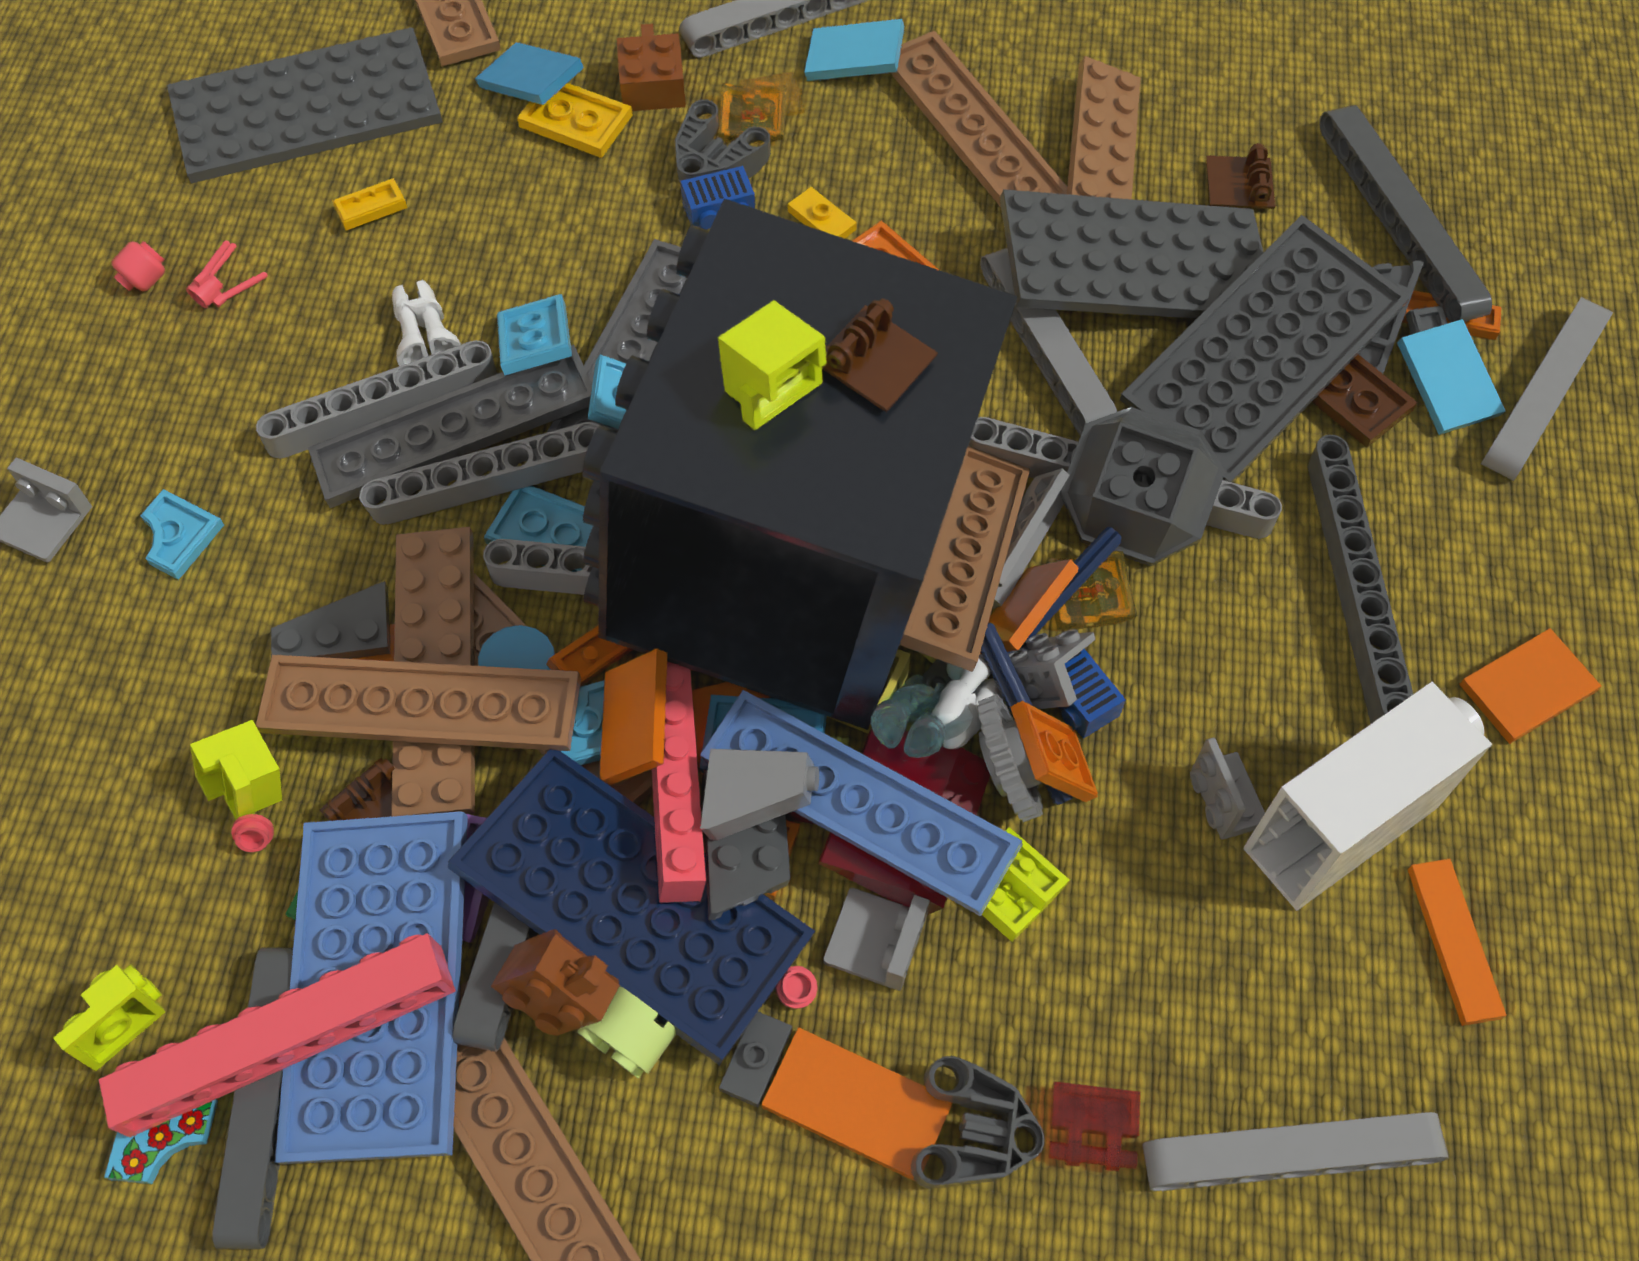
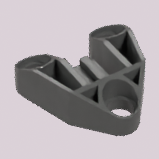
M704 99L694 102L690 106L675 138L679 181L739 166L744 167L749 179L769 160L771 151L769 132L762 127H750L735 141L733 140L726 146L723 144V139L719 137L716 140L713 139L719 128L717 105L713 101ZM707 113L712 115V116H711L710 118H708V119H699V118H698V117H700L701 115L707 114ZM760 140L764 142L763 145L758 147L749 145L754 141Z
M944 1056L933 1062L926 1069L924 1085L932 1097L960 1104V1107L1002 1116L1001 1120L964 1112L959 1126V1132H961L960 1139L997 1146V1152L967 1145L958 1147L943 1144L930 1145L918 1151L911 1162V1173L914 1180L920 1186L925 1188H943L993 1182L1006 1177L1041 1153L1044 1146L1042 1127L1015 1086L980 1066L955 1056ZM947 1067L954 1072L956 1084L952 1090L944 1091L936 1085L934 1074L937 1068ZM1016 1128L1026 1129L1033 1138V1146L1028 1153L1020 1152L1014 1140ZM927 1154L938 1156L943 1163L944 1171L938 1180H931L922 1172L921 1163Z

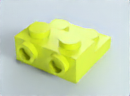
M131 964L124 970L116 965L111 970L100 973L92 980L90 987L81 994L90 1007L85 1012L71 1017L63 1026V1030L53 1039L63 1051L94 1071H97L166 1012L156 1001L162 994L147 977H143Z

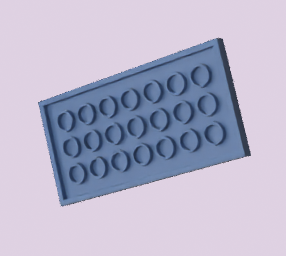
M463 811L304 823L290 990L295 988L303 989L319 982L320 977L328 972L343 971L359 964L363 957L369 954L384 953L400 946V942L407 937L428 933L442 947L456 992L284 1068L275 1163L300 1164L452 1155L457 1044L453 1041V1029L459 1010L465 880L448 869V861L467 841L468 816Z

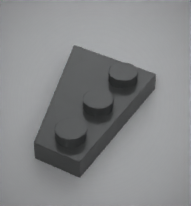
M385 581L271 628V658L272 655L353 659L391 654L387 584Z

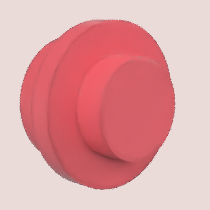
M247 814L239 817L233 823L231 834L235 844L241 850L258 852L271 842L274 827L271 821L264 816Z
M792 966L775 988L777 997L782 1004L789 1008H804L816 997V978L808 969L801 966Z

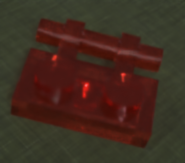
M1054 1081L1051 1095L1050 1129L1067 1131L1066 1143L1049 1141L1048 1159L1064 1160L1065 1165L1079 1167L1080 1163L1104 1165V1170L1117 1172L1120 1167L1136 1169L1138 1153L1137 1151L1121 1150V1138L1137 1139L1139 1136L1140 1092ZM1082 1133L1106 1135L1105 1147L1082 1145Z

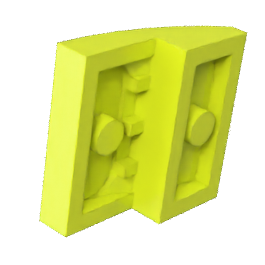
M1008 827L1005 831L1021 839L1022 847L986 906L982 916L1013 942L1054 900L1070 879Z

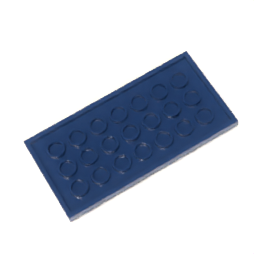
M550 749L448 861V869L539 935L556 929L585 955L597 956L608 965L606 971L619 980L621 987L658 1013L655 1018L664 1026L667 1022H670L675 1026L676 1034L719 1066L815 933V930L764 894L760 895L752 903L745 906L740 904L723 912L722 916L718 919L708 920L707 880L701 901L659 903L655 817L560 750ZM704 853L705 874H706V859H705V853Z

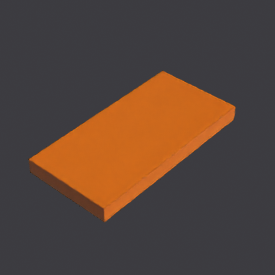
M798 1027L761 1106L773 1114L915 1181L911 1173L912 1159L918 1151L936 1144L953 1103L934 1098L928 1093L925 1086ZM927 1154L923 1158L921 1163L922 1172H924L931 1154Z

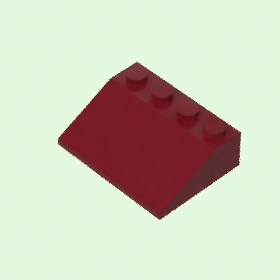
M876 721L871 726L861 754L977 815L990 778V773L984 759L961 747L947 749L939 740ZM830 832L818 864L895 903L909 908L914 895L930 900L927 915L944 909L947 897Z

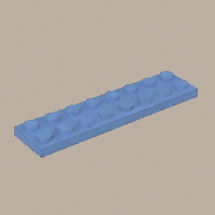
M742 690L700 754L702 760L709 763L710 749L807 752L814 766L819 768V787L817 791H812L811 804L794 812L979 916L984 912L1022 847L1021 839L745 690Z

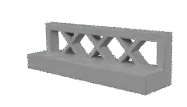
M1063 468L1036 476L1022 498L993 609L1002 606L1010 595L1064 505L1060 491L1070 475Z

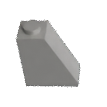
M710 749L700 829L710 840H719L810 805L812 791H817L819 787V768L814 766L807 752Z

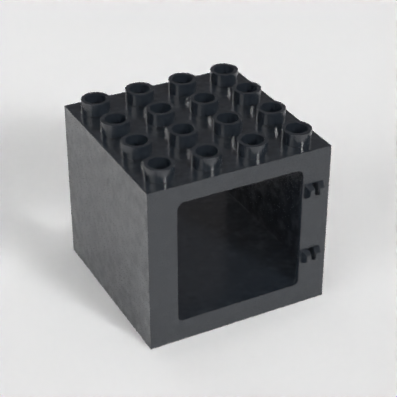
M724 199L710 230L691 225L685 235L677 261L676 273L688 279L683 284L680 294L662 289L655 300L647 326V339L658 343L652 352L650 360L632 355L624 367L616 392L615 405L626 409L618 431L599 425L588 446L582 474L583 477L594 482L586 500L583 522L593 525L585 547L583 563L593 568L585 587L583 600L588 604L599 607L598 638L645 654L654 649L667 652L668 662L868 730L923 583L1018 296ZM883 298L888 300L894 307L891 322L938 352L934 360L887 412L822 369L823 383L757 430H754L743 422L741 403L725 392L718 337L774 300L825 336L826 348L865 305L868 306L872 301H879Z

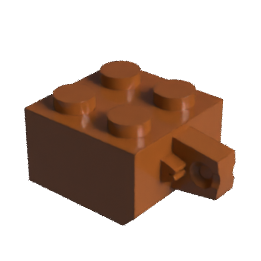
M641 24L642 36L616 38L622 103L631 106L632 111L686 107L679 33L654 35L653 24Z
M553 929L514 945L491 987L502 995L503 1001L508 1006L522 1010L535 1020V1025L539 1030L546 1034L557 1036L601 1022L620 984L616 977L606 971L607 964L595 955H585L565 939L561 933Z

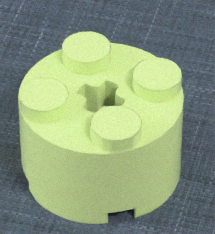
M619 986L601 1022L582 1027L577 1033L604 1054L611 1047L615 1050L611 1058L639 1079L643 1072L647 1074L650 1072L675 1037L676 1030L675 1026L670 1022H667L664 1026L655 1018L658 1013Z

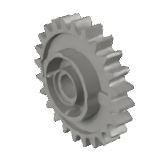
M998 694L978 701L979 705L977 708L980 713L978 716L982 723V731L979 732V742L988 771L998 792L1002 797H1008V801L1012 804L1015 814H1018L1019 819L1023 822L1040 817L1043 814V806L1037 788H1039L1038 785L1042 784V782L1034 777L1016 722L1013 720L1012 715H1009L1007 705L1003 703L1002 698H999Z

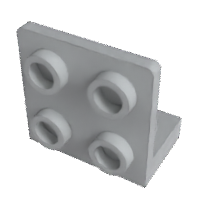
M16 457L7 469L17 481L15 486L20 491L0 515V542L44 562H50L91 510L92 505L76 483Z
M1073 629L1062 632L1055 637H1048L1046 633L1037 634L1025 641V647L1008 653L1034 707L1038 709L1067 707L1077 700L1065 663L1096 640L1093 632L1078 633V630Z
M1214 737L1206 739L1190 771V779L1194 790L1197 793H1201L1205 801V813L1209 825L1213 829H1217L1221 840L1254 831L1265 812L1238 752L1223 756Z
M855 888L849 889L825 953L824 964L901 991L927 917L930 900L914 895L909 908Z

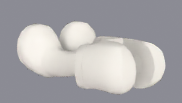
M424 280L416 281L419 296L417 299L409 300L403 285L396 286L392 292L394 314L401 324L403 334L396 355L399 366L428 356L418 325L426 328L427 340L432 355L461 345L457 336L444 328L441 322L444 319L442 307L437 302L433 290Z
M981 653L973 672L950 663L947 664L946 670L952 681L942 690L939 701L929 720L933 726L944 727L940 735V741L947 749H956L964 746L981 729L982 723L979 719L978 714L980 713L977 708L979 705L978 701L996 694L1003 700L994 678L987 679L991 675V671Z

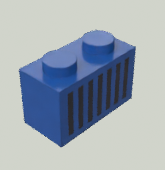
M743 166L680 181L682 204L690 225L710 229L724 199L755 209V194Z
M1085 649L1065 663L1077 700L1070 706L1058 707L1061 710L1064 722L1071 726L1073 730L1076 729L1083 739L1118 718L1126 701L1124 696Z

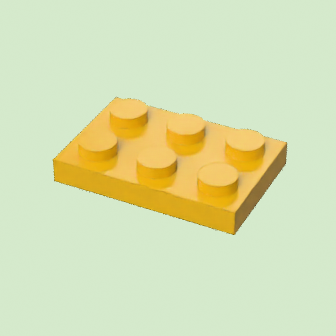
M567 83L544 105L529 101L517 117L520 128L602 158L633 115L632 107L627 104Z

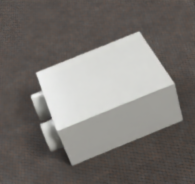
M1430 682L1282 786L1243 849L1293 908L1298 911L1442 804L1492 746V743L1484 736V725L1480 716L1466 701L1457 697L1448 698L1433 682Z

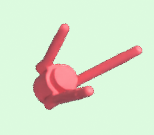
M225 240L204 269L186 288V291L200 306L208 308L213 303L219 308L227 299L267 278L268 274L262 272L221 293L220 290L223 288V285L214 275L236 249L235 243L230 244L229 241Z

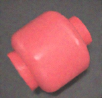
M131 241L112 260V266L118 272L114 278L129 291L135 287L140 291L146 292L164 275L165 267L162 263L165 259L146 242L142 241L139 244Z

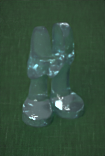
M919 674L909 678L901 689L894 693L892 699L878 704L871 715L870 723L878 740L888 748H895L904 735L907 723L914 722L906 737L904 752L909 757L915 758L927 757L938 752L946 737V730L942 720L935 715H931L945 685L937 683L935 689L922 684L923 676Z

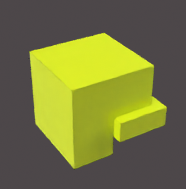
M774 300L718 337L725 392L741 403L743 422L754 430H757L823 383L822 367L826 364L825 336Z
M253 720L190 744L195 777L207 800L210 801L224 795V799L235 820L243 815L255 814L256 811L282 801L280 769Z

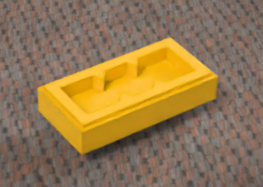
M394 178L332 200L346 231L407 208L406 201Z
M812 187L788 203V212L805 226L844 239L857 230L856 221Z

